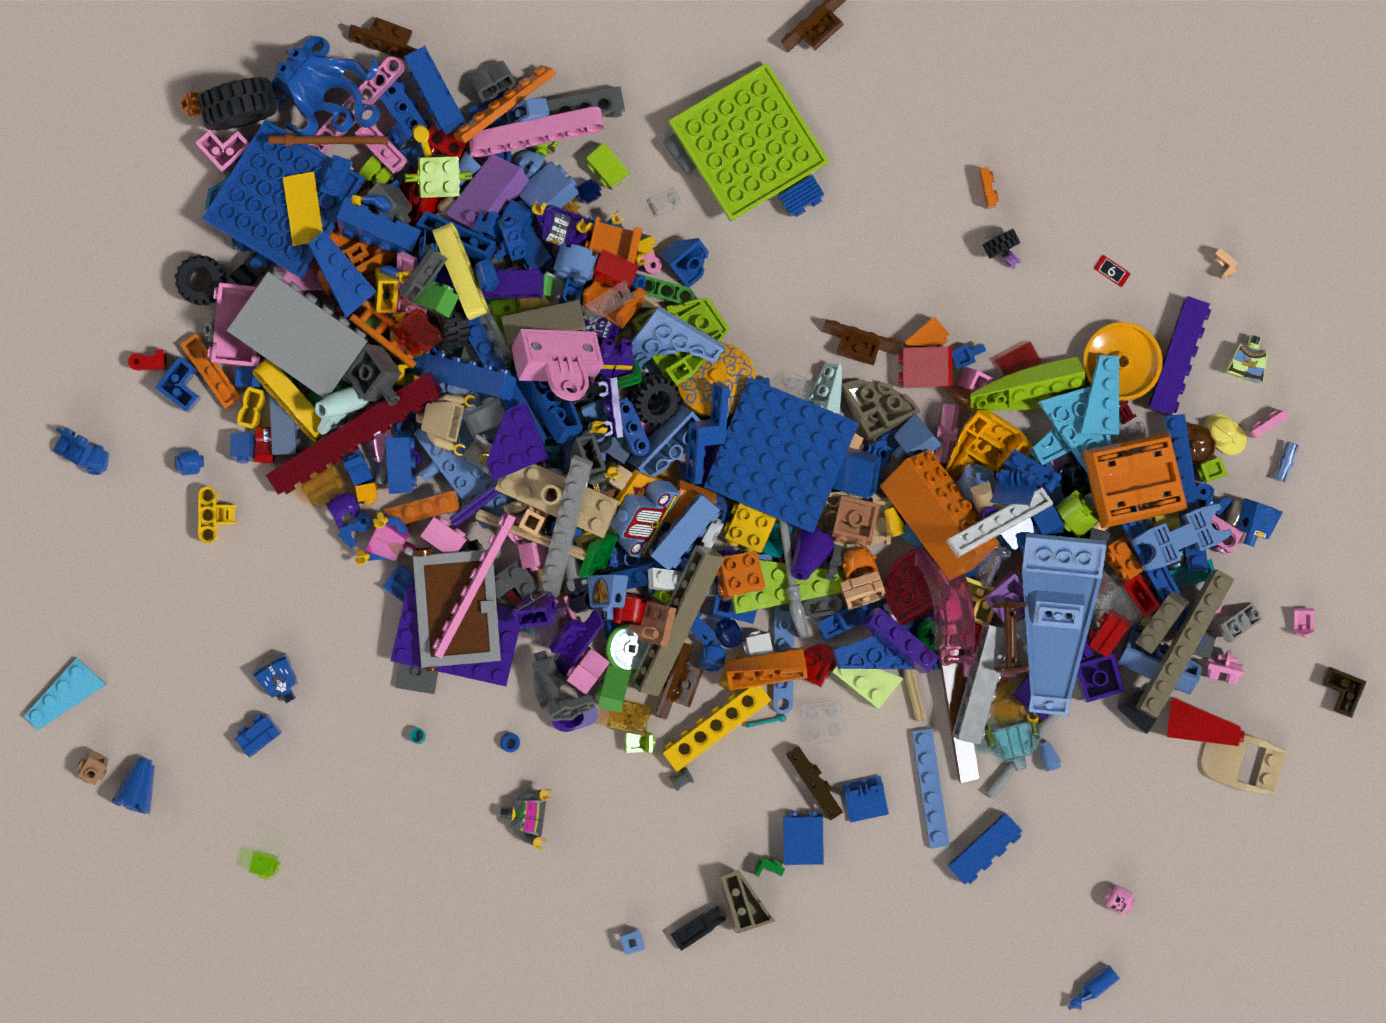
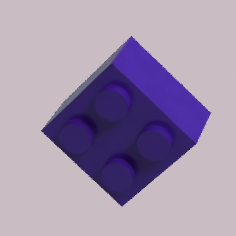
M1113 653L1109 657L1099 656L1080 662L1077 680L1084 702L1088 703L1125 692Z

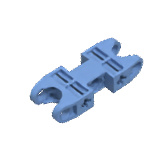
M1215 504L1200 507L1183 514L1182 516L1186 524L1169 531L1166 523H1162L1145 530L1131 540L1133 546L1147 544L1152 549V557L1147 561L1148 563L1142 565L1143 571L1165 567L1181 560L1177 550L1191 544L1195 545L1198 552L1215 546L1231 536V529L1219 531L1211 525V519L1216 514V511L1222 509L1221 505Z

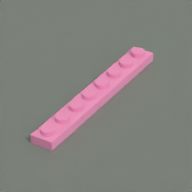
M507 512L505 516L502 515L497 524L500 527L496 533L493 532L488 540L490 546L487 551L483 550L479 557L481 563L478 568L472 570L469 577L472 579L468 586L465 585L461 591L460 596H462L459 604L455 603L451 611L453 614L450 621L446 620L442 628L443 635L434 642L432 648L435 649V656L442 659L516 519L515 515Z

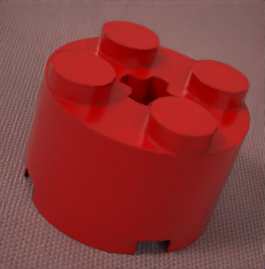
M626 592L624 607L613 608L612 622L623 623L624 621H629L631 624L641 625L646 602H651L652 598L648 597L646 600L644 599L645 595Z

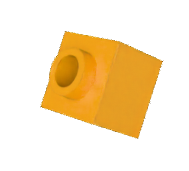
M376 483L355 486L358 502H363V505L374 504L375 499H379Z

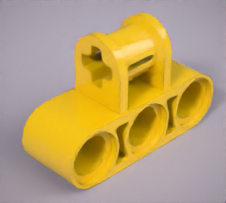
M209 486L201 488L198 493V536L203 543L207 544L217 541L219 525H237V521H235L237 505H219L218 491ZM207 490L213 492V498L210 501L204 498V493ZM210 509L213 512V518L207 521L204 518V513ZM207 529L213 532L211 540H206L204 537V532Z

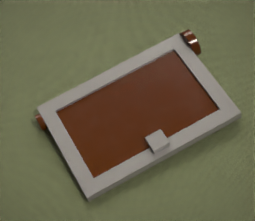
M431 547L412 549L421 668H425L426 671H436L437 666L501 661L493 562L442 659L434 655L435 649L432 648L436 639L441 638L444 633L442 631L444 623L452 618L453 614L451 611L455 603L459 604L462 596H460L462 589L471 582L472 579L469 577L472 570L478 568L481 563L479 557L483 550L433 554Z

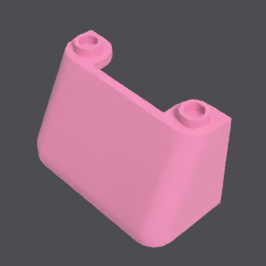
M219 283V287L214 288L213 299H217L213 347L209 346L208 358H212V363L242 367L259 366L260 354L227 331L257 287Z

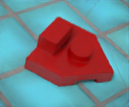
M819 643L803 650L807 668V678L805 680L822 688L836 663L832 652L834 649Z

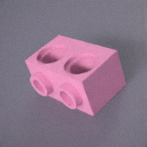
M1213 515L1211 524L1214 526V529L1219 531L1231 529L1232 532L1229 545H1224L1221 542L1214 549L1222 554L1226 552L1232 553L1243 532Z

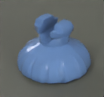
M534 150L520 152L512 161V164L523 170L528 179L532 178L547 165L544 157L536 154Z

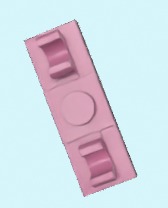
M374 125L368 128L361 127L355 132V136H384ZM389 140L388 144H364L393 175L398 174L409 163Z

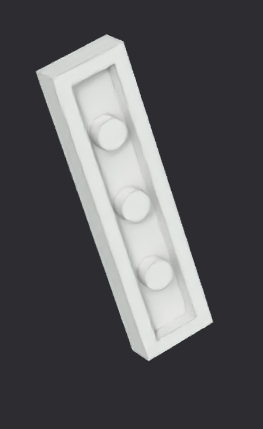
M660 568L648 569L649 589L674 592L683 571ZM715 578L706 596L712 597L717 595Z

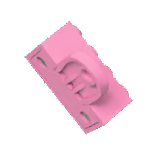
M521 329L511 347L519 381H548L551 390L556 396L568 401L582 398L589 387V377H593L595 380L603 366L596 332ZM566 388L573 389L575 393H570Z

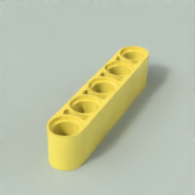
M451 222L433 230V235L441 254L448 258L445 265L467 318L472 320L488 313L487 303L455 225Z

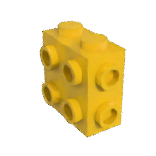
M734 503L730 513L733 514L731 522L727 521L723 529L725 538L728 539L727 542L734 546H738V544L743 545L748 552L762 553L776 517L743 503Z

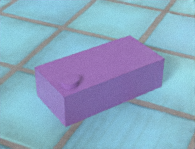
M494 154L490 155L445 215L451 222L473 231L472 227L475 226L477 217L481 212L485 214L483 222L488 219L490 211L496 212L502 217L504 207L511 200L514 201L529 179L520 167Z

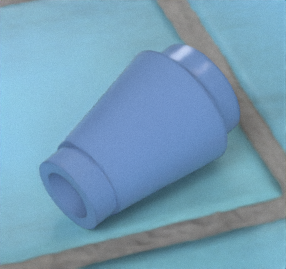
M1048 741L1040 744L1042 766L1046 772L1060 768L1061 760L1051 742Z

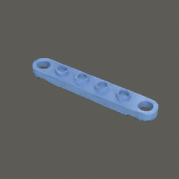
M779 605L775 606L774 651L780 653L794 648V622L790 609L782 611ZM793 681L773 684V707L780 714L790 712L793 707ZM781 698H785L789 702L788 707L784 710L777 706V702Z

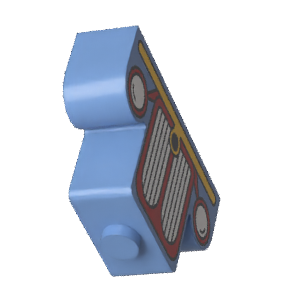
M660 480L651 482L646 488L645 496L628 494L611 522L610 526L619 535L618 543L630 556L645 558L681 493L671 482Z

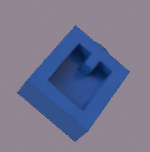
M420 143L405 150H400L402 155L408 160L409 163L406 166L410 170L417 166L418 157H425Z

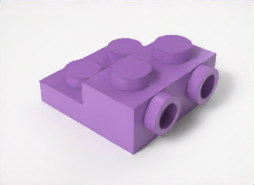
M1011 571L997 583V586L983 597L991 608L995 602L1024 601L1022 575L1019 572L1015 574ZM1025 607L1016 608L1017 623L1025 616ZM992 608L1004 622V608Z

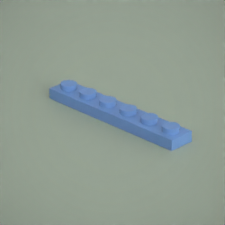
M932 728L912 731L929 846L930 849L950 846Z

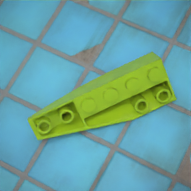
M1072 357L1015 372L971 393L970 409L971 411L1042 409L1038 404L1039 401L1085 388V370L1078 357Z

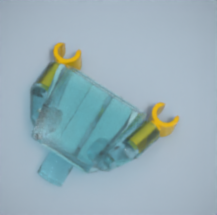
M1028 713L1027 722L992 731L990 725L986 724L988 730L985 731L984 740L989 750L1006 762L1013 761L1016 771L1026 769L1025 757L1033 755V751L1037 749L1041 738L1038 724L1039 716L1035 714V719L1033 720L1030 719Z

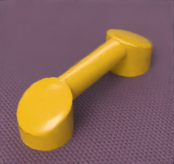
M422 124L415 125L411 130L414 139L420 142L425 157H433L428 143L429 131Z

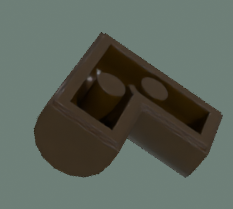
M1328 667L1321 684L1340 692L1333 711L1352 718L1367 681Z

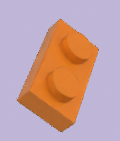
M988 167L980 168L979 175L987 209L994 208L997 205L996 202H999L997 190L993 191L992 183L995 182L993 172L989 171Z

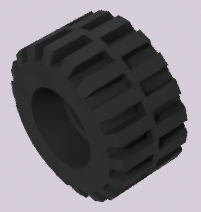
M199 254L189 256L187 260L184 259L181 262L182 265L177 267L178 272L174 277L176 278L175 286L178 288V293L192 304L206 306L210 305L209 303L211 302L215 303L217 300L213 299L214 288L219 287V283H227L225 270L220 263L206 255L202 256ZM206 269L211 274V284L204 291H195L190 285V278L196 270Z
M457 300L449 318L426 310L430 333L428 337L436 350L441 352L461 348L468 343L469 321L459 300Z
M649 371L645 375L642 374V381L640 383L628 386L627 388L629 392L626 393L625 397L633 404L639 420L647 425L656 426L657 424H664V421L668 422L670 416L676 414L674 412L675 409L679 408L677 402L680 401V396H678L680 392L676 385L657 372L651 373ZM655 392H658L656 400L648 406L650 397Z

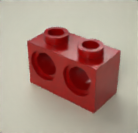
M433 123L429 130L428 143L431 152L434 154L438 151L444 154V156H458L460 160L469 146V141L466 143L457 141L453 135L455 132L445 135L443 129L439 131L435 123ZM436 134H440L443 137L439 144L432 142V138ZM452 144L460 146V150L457 153L449 151Z

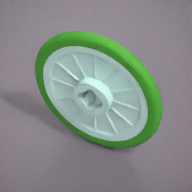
M625 623L616 627L609 635L606 643V655L613 667L630 670L631 674H634L649 643L638 640L636 633L629 631L631 623ZM629 645H633L632 652H628Z

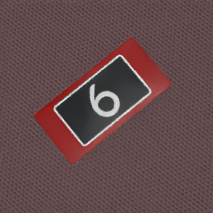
M1102 255L1094 266L1096 271L1120 287L1125 284L1131 275L1130 272L1105 255Z

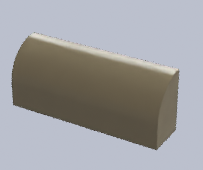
M579 300L501 317L509 353H512L511 347L521 329L586 331Z

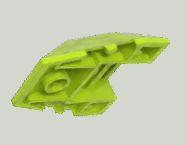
M709 297L663 308L719 342L730 330ZM655 309L649 310L632 320L636 334ZM677 351L676 354H659L650 358L661 375L669 379L676 386L692 377L706 360L690 355V352Z

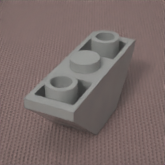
M1250 603L1224 618L1216 626L1225 642H1232L1260 622L1262 618L1254 604Z

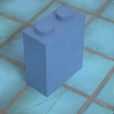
M551 161L529 179L528 183L519 193V197L529 206L530 210H532L535 201H538L537 203L540 206L546 203V210L552 205L562 208L577 196L579 192L575 188L577 183L570 175L566 177L567 172L562 166H556Z

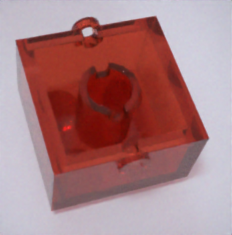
M418 308L406 312L389 326L398 337L399 344L404 345L414 358L426 354L442 340L439 329L431 325L427 320V314Z

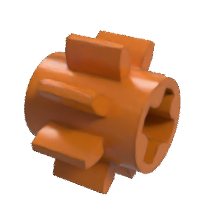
M199 92L185 93V96L182 97L180 102L181 109L187 111V116L200 115L201 111L198 104Z

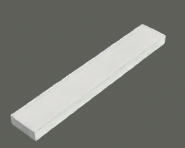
M1041 487L1034 492L1030 505L1010 504L950 537L946 542L958 558L1052 506L1053 502Z

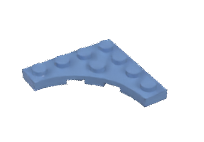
M660 306L656 307L631 340L633 345L632 352L639 366L649 361L653 356L676 354L677 351L690 352V355L698 356L714 363L725 349L724 344Z

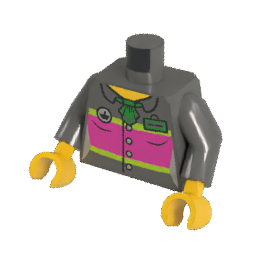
M531 789L520 794L514 800L513 808L501 806L500 818L511 819L510 828L513 829L514 834L523 842L533 845L534 848L540 850L545 849L541 847V841L547 842L546 838L540 837L542 836L546 801L553 799L548 798L547 792L552 791V789Z

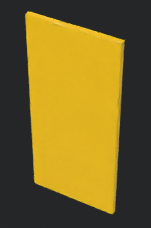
M314 172L283 177L293 246L307 244L323 231Z

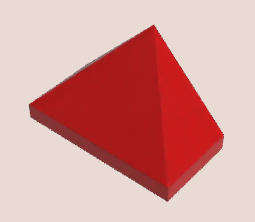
M1137 574L1122 585L1145 618L1160 608L1161 603L1154 588L1140 574Z

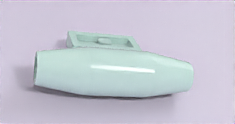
M354 386L332 393L315 405L316 414L321 417V423L317 430L323 435L341 428L352 421L356 410L366 407L373 401H364Z

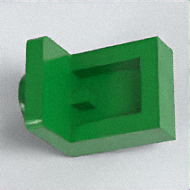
M766 857L762 860L758 859L753 868L756 871L755 876L759 877L764 867L781 877L785 871L781 861L775 858L771 861Z

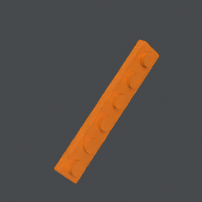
M548 66L537 67L531 76L521 79L519 85L504 92V96L499 100L492 101L486 110L476 113L470 122L460 125L458 131L453 134L456 140L463 143L469 141L555 76L556 73L553 68Z

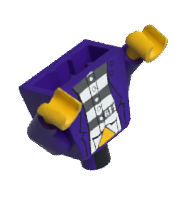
M535 201L532 211L537 216L540 232L543 234L542 239L551 243L548 251L550 254L557 256L561 244H566L565 247L570 248L571 244L578 245L587 238L588 230L592 225L591 222L588 225L585 224L587 218L554 205L545 210L546 203L540 206L537 203L538 201Z

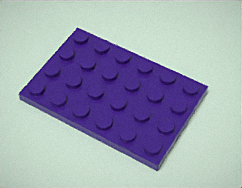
M408 584L390 661L421 668L415 585ZM497 604L501 661L437 666L436 671L506 687L520 630L512 613L515 607Z

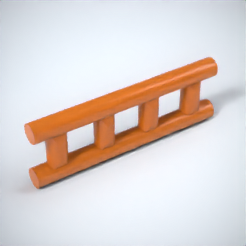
M366 300L362 304L366 309L361 316L358 317L353 314L349 320L413 369L417 364L413 360L419 350L425 354L429 347L385 313H376L375 305ZM372 314L381 320V323L375 330L366 323ZM388 326L397 332V335L391 342L381 335ZM403 339H406L413 345L407 354L397 347Z

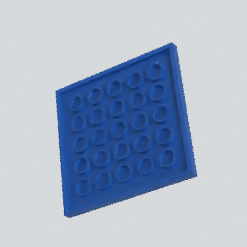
M265 119L202 220L298 278L303 279L315 259L307 244L293 246L283 177L314 172L322 228L328 236L331 235L338 224L336 217L344 198L351 199L352 195H356L365 178L350 169L339 199L320 193L321 184L332 158L309 144H293V146L269 144L268 136H284V134L290 133Z
M749 377L728 427L725 444L720 446L704 487L814 533L859 423Z

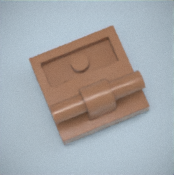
M647 601L641 625L631 624L629 631L636 633L638 640L667 647L676 608Z

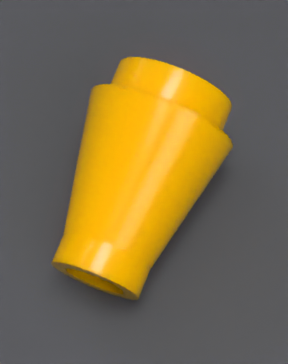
M895 507L883 511L887 533H890L891 537L906 532L904 528L906 526L896 512Z

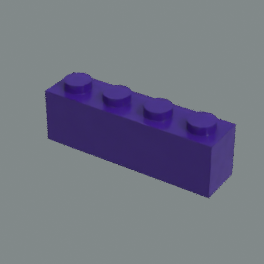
M881 608L872 609L861 624V626L920 674L929 673L940 658Z

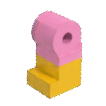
M654 236L640 240L638 246L639 254L647 253V255L643 256L644 262L650 260V263L644 265L647 273L652 275L659 273L662 267L660 259L655 256L652 245L656 244Z

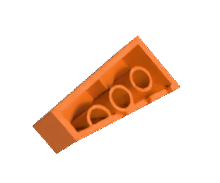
M792 648L786 652L779 653L773 651L768 653V655H751L748 658H732L729 661H725L729 691L807 678L803 649Z

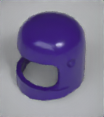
M342 492L325 503L334 517L338 529L344 526L341 520L344 515L351 513L355 518L360 512L358 501L349 492Z

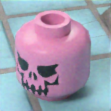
M1120 885L1115 886L1114 889L1109 888L1104 897L1107 900L1106 907L1119 915L1125 912L1129 913L1135 902L1133 893Z

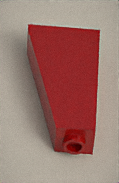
M1171 698L1167 737L1240 746V742L1244 743L1245 731L1241 730L1242 726L1178 698Z

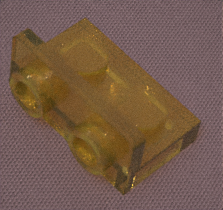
M624 700L621 713L610 711L606 728L645 737L651 707Z

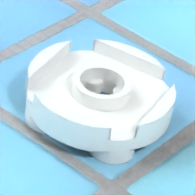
M717 518L715 522L711 523L710 527L708 526L699 546L712 548L715 542L712 540L713 536L717 537L724 526L720 519Z

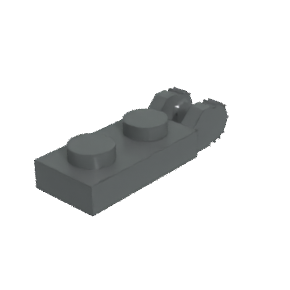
M430 248L408 281L403 283L399 291L400 295L408 296L411 301H417L418 297L432 282L448 258Z

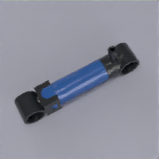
M257 252L252 253L230 275V278L237 285L252 286L269 269L268 267L273 262Z

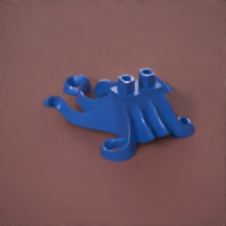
M321 36L311 37L301 47H293L291 51L286 50L285 53L289 59L286 62L277 63L276 69L278 72L271 82L274 92L279 88L283 91V94L276 98L277 105H281L289 97L308 124L304 129H300L291 123H286L285 127L297 136H313L318 129V122L314 116V112L317 110H324L333 114L332 125L337 132L348 131L353 126L355 118L361 127L368 128L375 125L380 117L379 108L373 104L364 105L359 88L351 79L344 76L343 72L344 70H350L364 81L372 80L378 69L376 60L374 58L371 60V68L368 71L356 60L325 58L329 53L330 45ZM319 43L322 45L320 51L312 52V47L315 44ZM335 87L348 91L355 102V117L344 106L324 102L323 96L326 91ZM370 109L372 116L367 120L363 119L364 111ZM346 115V121L343 124H338V116Z

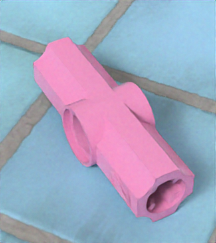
M943 404L941 420L936 434V438L942 445L935 452V456L940 464L948 463L954 444H956L960 406Z

